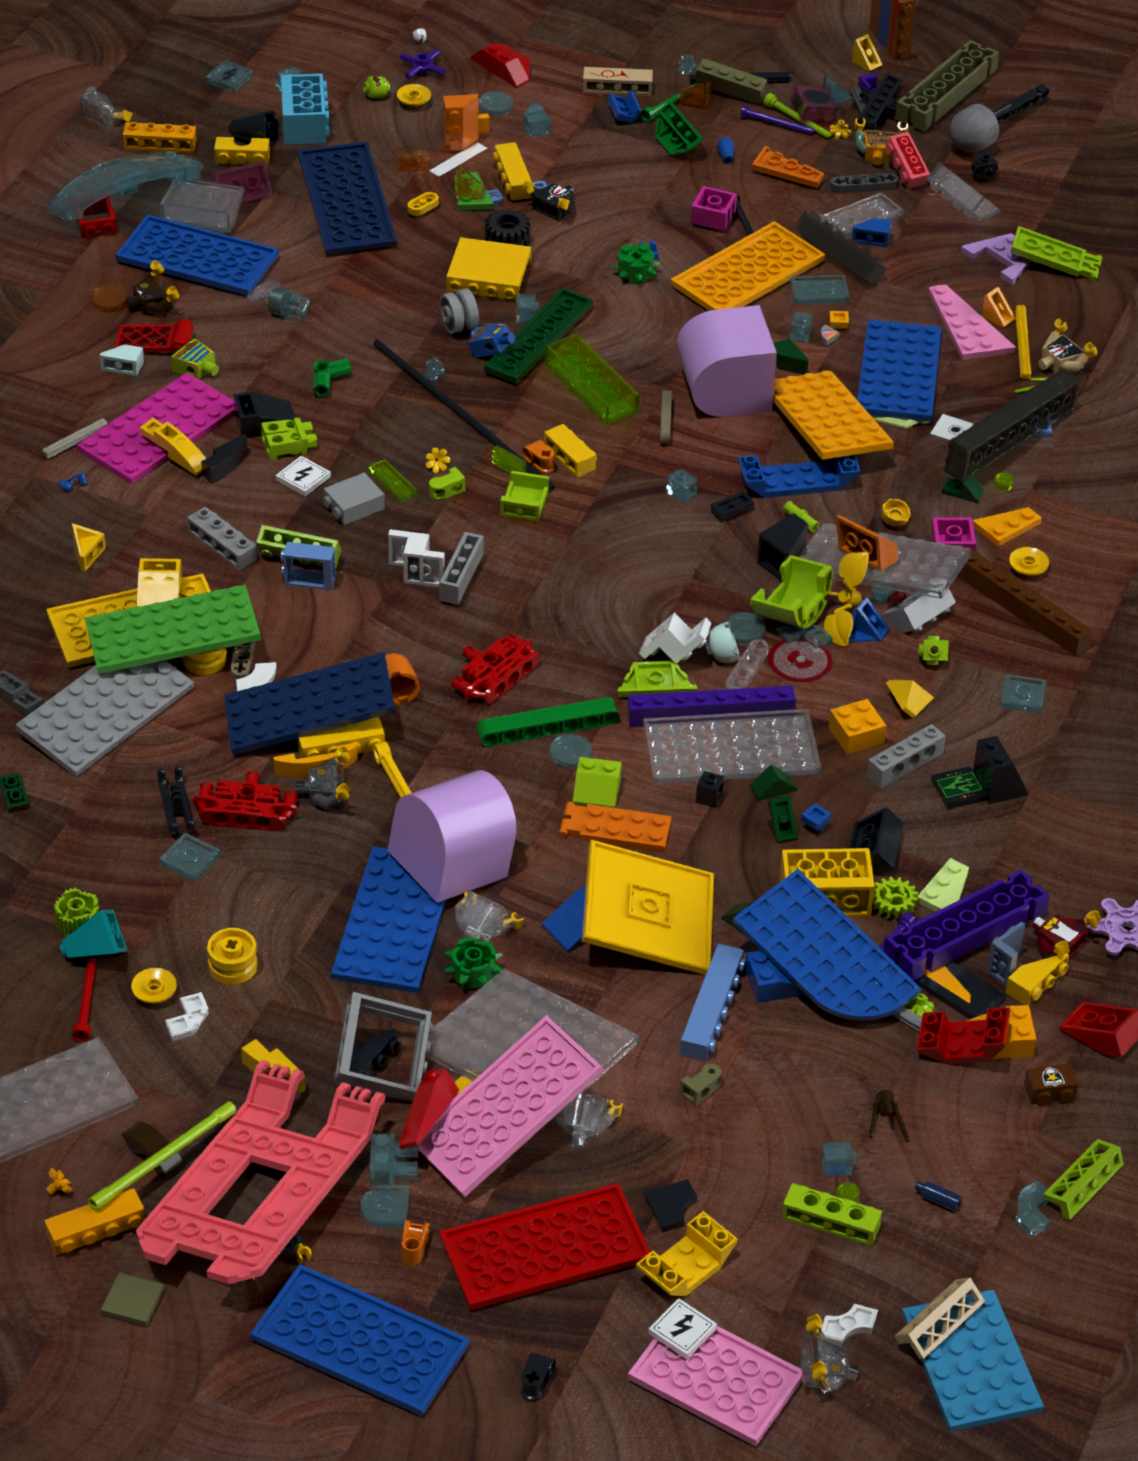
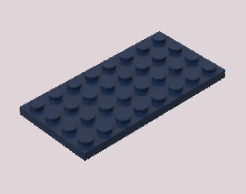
M367 141L298 150V159L325 255L397 246V239Z
M385 652L224 695L230 746L233 756L396 713Z

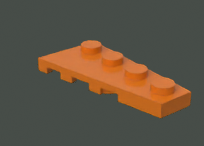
M764 146L752 163V170L809 187L818 188L824 179L823 172L806 164L800 165L793 158L789 160L778 151L775 153L770 151V147Z

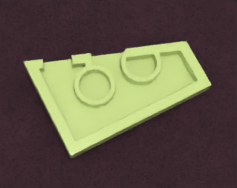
M950 858L919 893L917 903L936 912L960 900L969 867Z

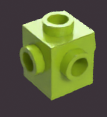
M927 636V640H922V644L918 645V656H922L921 661H926V665H939V661H948L949 640H939L940 636ZM931 647H934V648H935V650H936L935 654H932V653H931V651H930V648H931Z

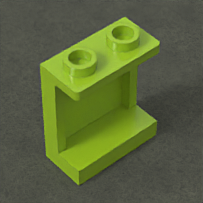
M511 471L507 492L500 500V515L539 521L549 492V477Z

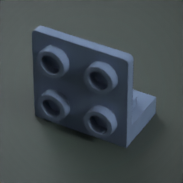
M1023 922L1016 926H1011L1001 937H996L991 943L987 973L1004 986H1007L1008 977L1016 969L1017 957L1021 952L1025 929Z

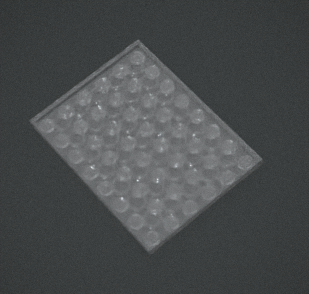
M504 968L501 974L493 977L432 1028V1032L430 1035L428 1034L427 1041H430V1048L425 1056L474 1081L547 1015L604 1069V1072L583 1090L585 1091L639 1044L640 1038L639 1035Z

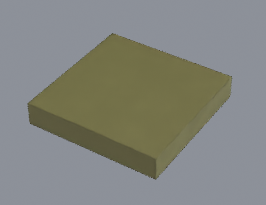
M118 1273L101 1308V1315L147 1327L165 1290L164 1284Z

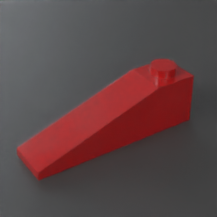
M446 1068L437 1071L432 1069L423 1076L424 1079L417 1088L399 1143L401 1150L419 1145L459 1092V1088Z

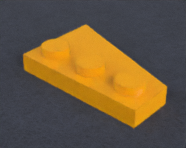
M1027 507L973 520V527L999 547L1041 524L1042 517Z

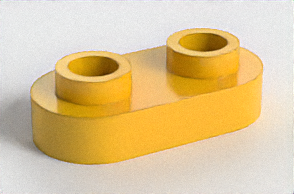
M426 192L408 202V213L413 216H420L438 206L439 196L434 192Z

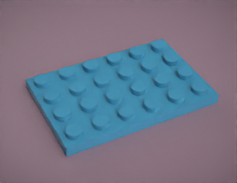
M994 1290L980 1292L985 1302L924 1359H920L949 1432L1043 1412L1044 1405ZM971 1294L966 1295L965 1305L973 1304L975 1302ZM930 1303L903 1308L902 1316L905 1324L907 1325ZM952 1306L950 1308V1319L955 1320L958 1317V1307ZM937 1320L935 1322L934 1333L940 1334L942 1332L943 1321ZM921 1335L917 1339L922 1349L927 1346V1335Z

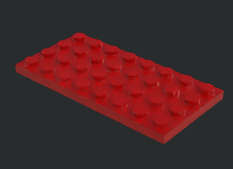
M619 1183L439 1231L440 1240L469 1310L634 1266L650 1253Z

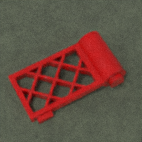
M186 319L178 320L176 324L120 325L114 348L128 342V345L142 347L143 352H171L174 355L191 341L194 326L191 321ZM146 331H150V333L146 335L142 334ZM163 331H170L164 335L161 334ZM124 332H132L127 336L124 334ZM137 336L140 337V338L137 339L136 341H133V340H132L133 338H135V337H137ZM154 336H157V337H158V338L155 339L154 341L150 340V339L153 338ZM163 341L166 343V345H158ZM144 342L148 343L145 346H140Z

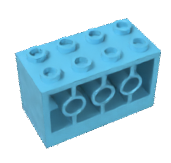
M323 74L281 75L284 145L326 143V136H329L327 81H323Z

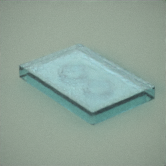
M845 275L792 276L790 279L794 304L849 303L850 297Z

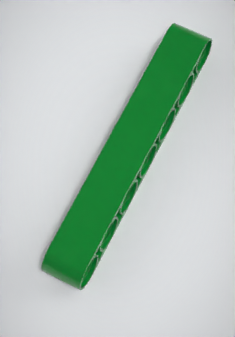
M610 697L483 719L477 723L476 730L482 745L491 747L613 725L619 721L620 714L615 701Z

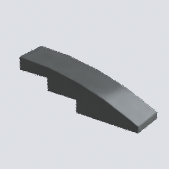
M4 669L0 671V696L23 717L28 716L44 704L42 698L30 691L27 683Z

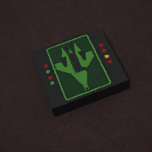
M971 766L934 774L931 777V781L947 809L987 800V793Z

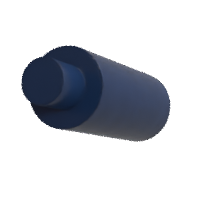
M920 1181L916 1183L915 1190L921 1192V1197L954 1212L958 1210L962 1196L929 1181L925 1184Z

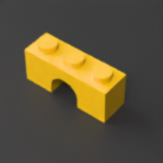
M216 137L214 149L215 164L268 166L270 156L269 139L252 138L250 144L238 146L234 143V137Z

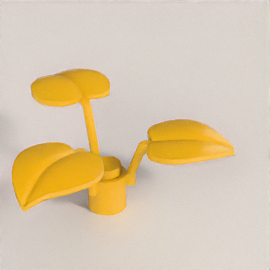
M867 552L849 553L840 561L839 575L845 578L843 583L849 589H843L840 593L826 591L827 595L838 597L840 602L845 605L835 609L834 614L828 615L824 622V631L827 637L835 644L841 646H848L853 628V618L845 609L858 606L862 600L861 593L853 587L858 586L865 576L869 553Z

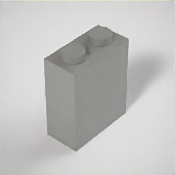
M364 472L324 488L323 503L326 508L333 512L336 519H339L343 525L384 510L385 494Z

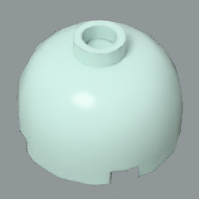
M729 621L715 626L708 635L709 642L705 643L708 655L713 654L714 658L720 663H732L740 660L733 632L731 633Z

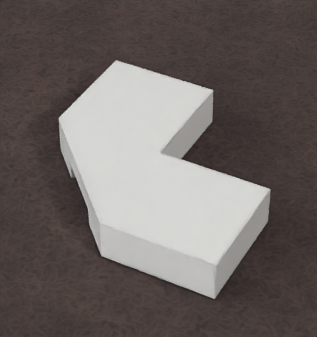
M202 992L180 998V1004L185 1015L165 1020V1025L172 1041L195 1035L209 1014Z

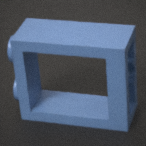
M287 542L285 550L282 549L280 561L284 563L281 568L284 585L332 590L336 578L335 547ZM293 558L323 562V572L293 569Z

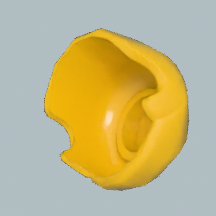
M888 499L881 508L883 521L891 527L905 525L911 516L908 505L899 499Z

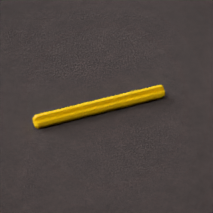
M1017 305L1015 313L1020 375L1023 380H1029L1031 378L1026 307L1024 305Z

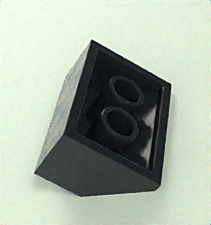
M885 807L854 823L849 849L869 848L874 876L890 872L894 868L903 822L888 807Z

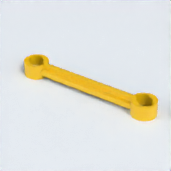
M385 741L374 744L372 750L375 761L378 765H382L398 796L401 798L410 794L409 787L392 759L388 743Z

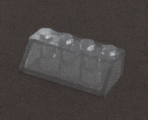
M940 162L926 179L931 183L930 187L937 193L939 191L943 192L941 196L947 201L953 200L952 205L958 210L964 209L963 214L971 220L974 217L981 221L1001 211Z

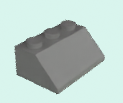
M944 581L919 589L895 607L881 614V617L902 633L909 631L916 633L923 629L922 625L924 623L929 624L937 619L936 615H942L950 611L949 607L956 602Z

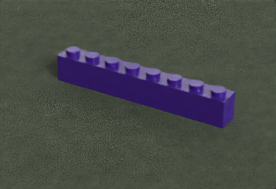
M793 685L628 695L627 716L629 728L794 718L796 699Z

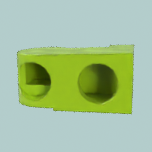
M456 467L449 469V474L432 478L429 481V496L433 500L446 499L465 491V477Z

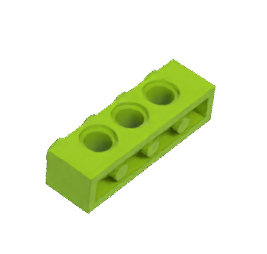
M794 1183L791 1184L782 1210V1219L871 1247L880 1228L882 1211L874 1207L858 1204L848 1199H842L829 1193L816 1191Z

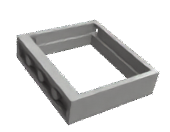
M353 992L346 1005L334 1083L341 1084L344 1082L354 1088L358 1086L362 1087L363 1090L369 1089L373 1093L380 1092L385 1094V1096L413 1102L417 1088L422 1082V1075L425 1074L427 1062L424 1059L425 1054H428L430 1048V1041H427L428 1034H431L433 1028L432 1022H430L432 1012ZM359 1011L418 1026L409 1086L349 1071Z

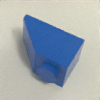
M873 218L853 226L852 243L887 248L892 220Z

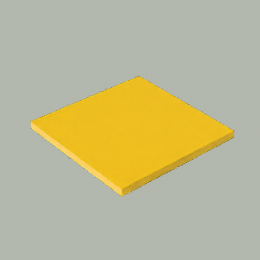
M591 840L588 846L582 942L706 975L711 963L714 873Z

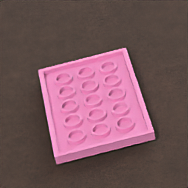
M717 1326V1329L688 1359H685L654 1338L629 1371L628 1380L756 1446L802 1382L803 1373L802 1369Z

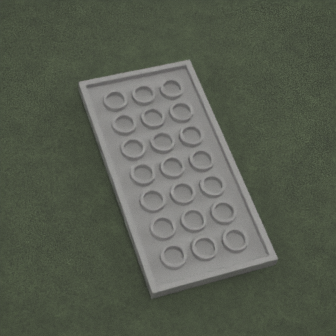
M165 660L98 674L95 665L18 722L15 730L74 777H77L194 688V682Z

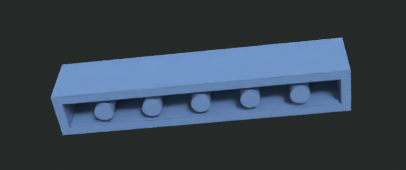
M722 944L717 945L681 1038L680 1055L706 1061L709 1053L714 1052L716 1045L715 1036H720L722 1030L721 1021L726 1020L728 1014L727 1005L732 1004L734 998L733 989L738 988L740 982L739 973H743L746 960L743 959V949Z

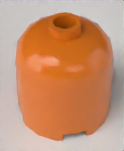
M396 653L387 654L386 658L395 706H399L400 702L406 700L410 702L418 695L420 690L419 680L411 663L405 656Z

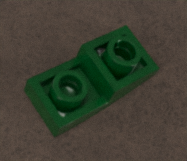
M20 772L0 776V787L7 809L29 806Z

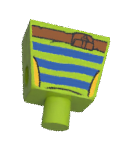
M195 338L171 356L172 371L181 375L189 373L195 378L201 379L207 373L215 376L219 371V366L215 364V353Z

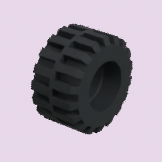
M504 209L495 211L494 214H490L486 218L485 241L528 246L530 244L529 218L517 210Z

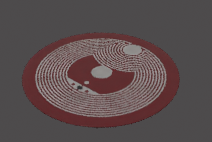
M789 638L780 641L772 647L768 656L771 668L778 675L798 682L819 679L826 675L832 666V656L829 650L821 643L807 638Z

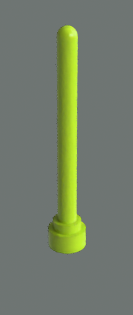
M769 93L766 95L763 104L768 108H777L803 125L813 128L821 136L827 139L831 137L829 131L780 103L778 97L774 94Z

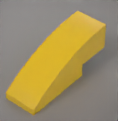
M256 1039L241 1048L242 1063L252 1072L255 1071L256 1066L261 1060L270 1062V1070L275 1064L289 1067L290 1075L294 1070H299L278 1048L269 1052ZM305 1075L298 1085V1092L306 1090Z

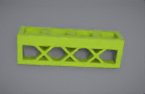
M1097 1139L1043 1194L1044 1199L1059 1204L1062 1217L1071 1220L1124 1165L1121 1148ZM1099 1148L1106 1150L1104 1153L1094 1155ZM1094 1162L1090 1167L1081 1168L1084 1164ZM1080 1176L1076 1181L1067 1182L1070 1178ZM1067 1190L1062 1196L1055 1194L1056 1192Z

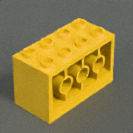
M869 848L782 850L780 882L799 869L847 917H871L875 886Z

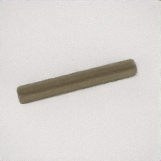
M101 418L43 448V457L49 459L82 442L108 424L107 421Z

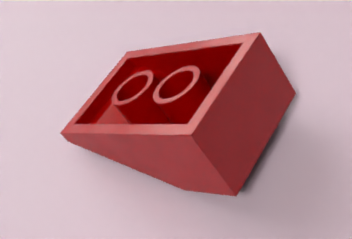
M1082 1002L1064 1020L1059 1028L1061 1031L1102 1054L1122 1057L1138 1040V1009Z

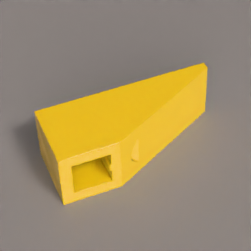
M1064 953L1062 958L1053 956L1021 965L1008 977L1006 993L1024 1005H1029L1033 1000H1038L1046 988H1051L1055 980L1067 972L1069 968L1067 964L1069 954Z

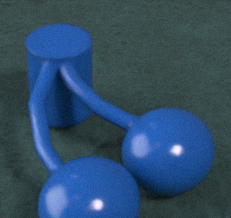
M79 473L67 481L61 480L58 485L64 491H69L72 487L71 483L78 478L80 485L86 484L87 479L84 473Z

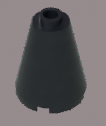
M268 110L233 119L229 123L228 130L233 137L251 141L252 138L269 139V145L273 146L276 144L273 143L274 140L279 137V121L274 117L276 113L273 110Z

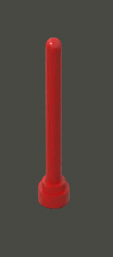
M89 957L87 960L79 1020L72 1029V1038L77 1042H86L90 1038L91 1029L87 1021L96 967L95 957Z

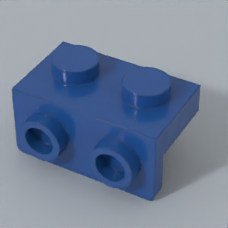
M629 90L625 98L610 94L607 98L618 121L634 124L640 116L641 108L633 91Z

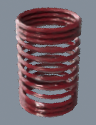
M898 589L888 596V604L895 607L905 600V591Z

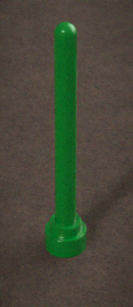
M693 84L655 107L642 109L641 118L645 122H650L655 118L657 111L671 100L674 104L700 89L701 86Z

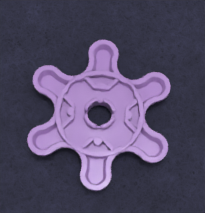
M1111 898L1102 900L1101 907L1107 916L1101 921H1097L1098 925L1096 928L1088 927V931L1092 934H1102L1109 938L1105 949L1110 956L1118 955L1126 947L1134 948L1138 951V900L1130 908L1119 906ZM1127 926L1130 927L1132 930L1127 932V930H1125L1123 927Z

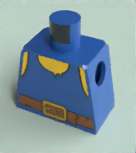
M486 323L467 343L474 358L501 353L509 344L515 342V335L509 331L506 324Z

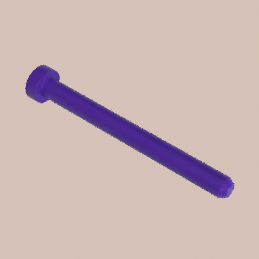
M745 105L741 110L740 116L742 118L752 117L809 135H813L815 132L811 127L749 110V107Z

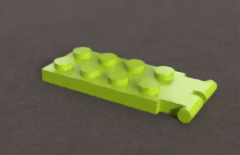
M1020 226L1016 230L1010 253L1058 269L1069 275L1087 277L1091 282L1097 281L1102 262L1101 255L1095 256L1086 253V250Z

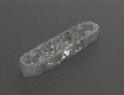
M755 639L749 644L726 680L725 689L747 688L767 656L768 644L766 641ZM747 660H754L755 663H752V664H751V663H747L746 661H747ZM743 672V673H746V674H748V675H747V676H740V675H738V673Z

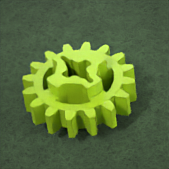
M890 877L889 881L882 878L881 884L875 883L873 909H879L880 915L887 913L888 918L891 915L899 918V914L903 915L906 912H914V907H917L918 892L915 891L914 885L909 886L908 880L903 883L900 877L897 881Z

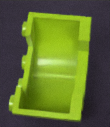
M790 555L780 566L782 583L772 592L767 600H765V590L761 588L752 596L750 606L753 607L754 612L758 616L801 628H808L817 621L825 608L827 600L824 598L827 595L826 591L831 590L833 566Z

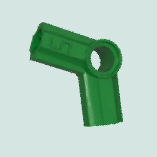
M348 358L332 362L318 360L313 364L314 394L318 397H325L326 394H329L331 379L351 373Z

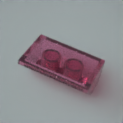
M265 161L216 171L210 175L214 194L222 207L274 196Z

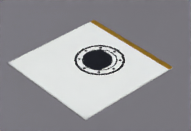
M942 414L930 434L962 444L974 424Z

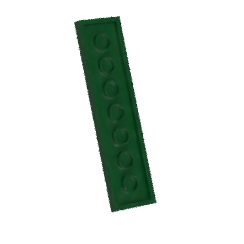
M561 288L515 334V342L509 344L501 353L495 354L484 365V372L517 384L593 307L594 300Z

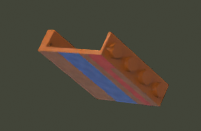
M872 0L869 29L894 61L910 58L916 0Z

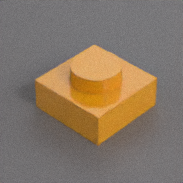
M830 311V327L848 329V311Z

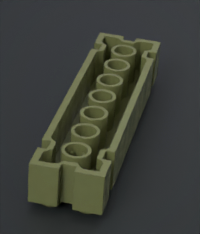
M972 40L968 41L963 46V50L959 49L910 90L908 97L903 96L897 101L895 119L904 124L912 123L914 128L925 132L932 126V122L939 120L982 83L987 75H991L997 70L999 52L988 47L984 49L981 44Z

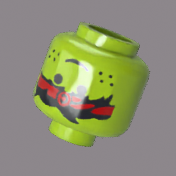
M369 76L366 82L363 83V91L366 92L370 99H383L389 94L390 84L383 76Z

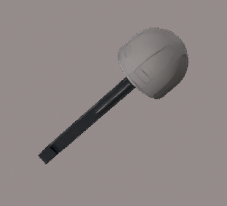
M1041 84L993 111L981 104H973L957 113L951 121L950 137L952 142L961 151L966 153H977L987 149L997 141L1000 123L1044 100L1050 89Z

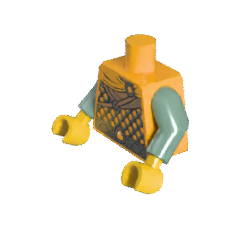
M856 118L854 127L857 129L856 148L861 154H864L866 161H872L874 165L889 163L892 158L886 152V144L889 137L897 135V133L864 130L863 132L862 129L866 121L863 118L860 125L857 123ZM899 122V134L908 132V123L906 124V127L902 129L901 122Z

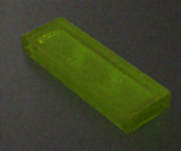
M386 459L369 466V472L401 502L418 495V490Z

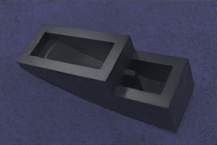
M243 434L214 448L213 456L201 461L202 476L211 484L216 482L240 463L247 452V436Z

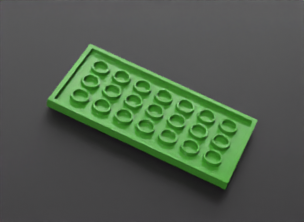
M246 585L194 594L188 597L155 602L149 605L136 606L85 618L98 674L261 640V634Z

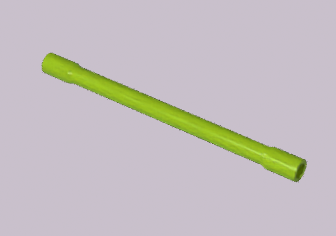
M230 1101L226 1102L206 1119L117 1181L94 1194L88 1199L90 1207L93 1210H98L117 1194L214 1126L236 1113L234 1104Z

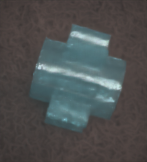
M885 577L882 580L876 579L871 587V592L874 593L872 598L884 603L887 597L896 591V588L893 587L894 582Z

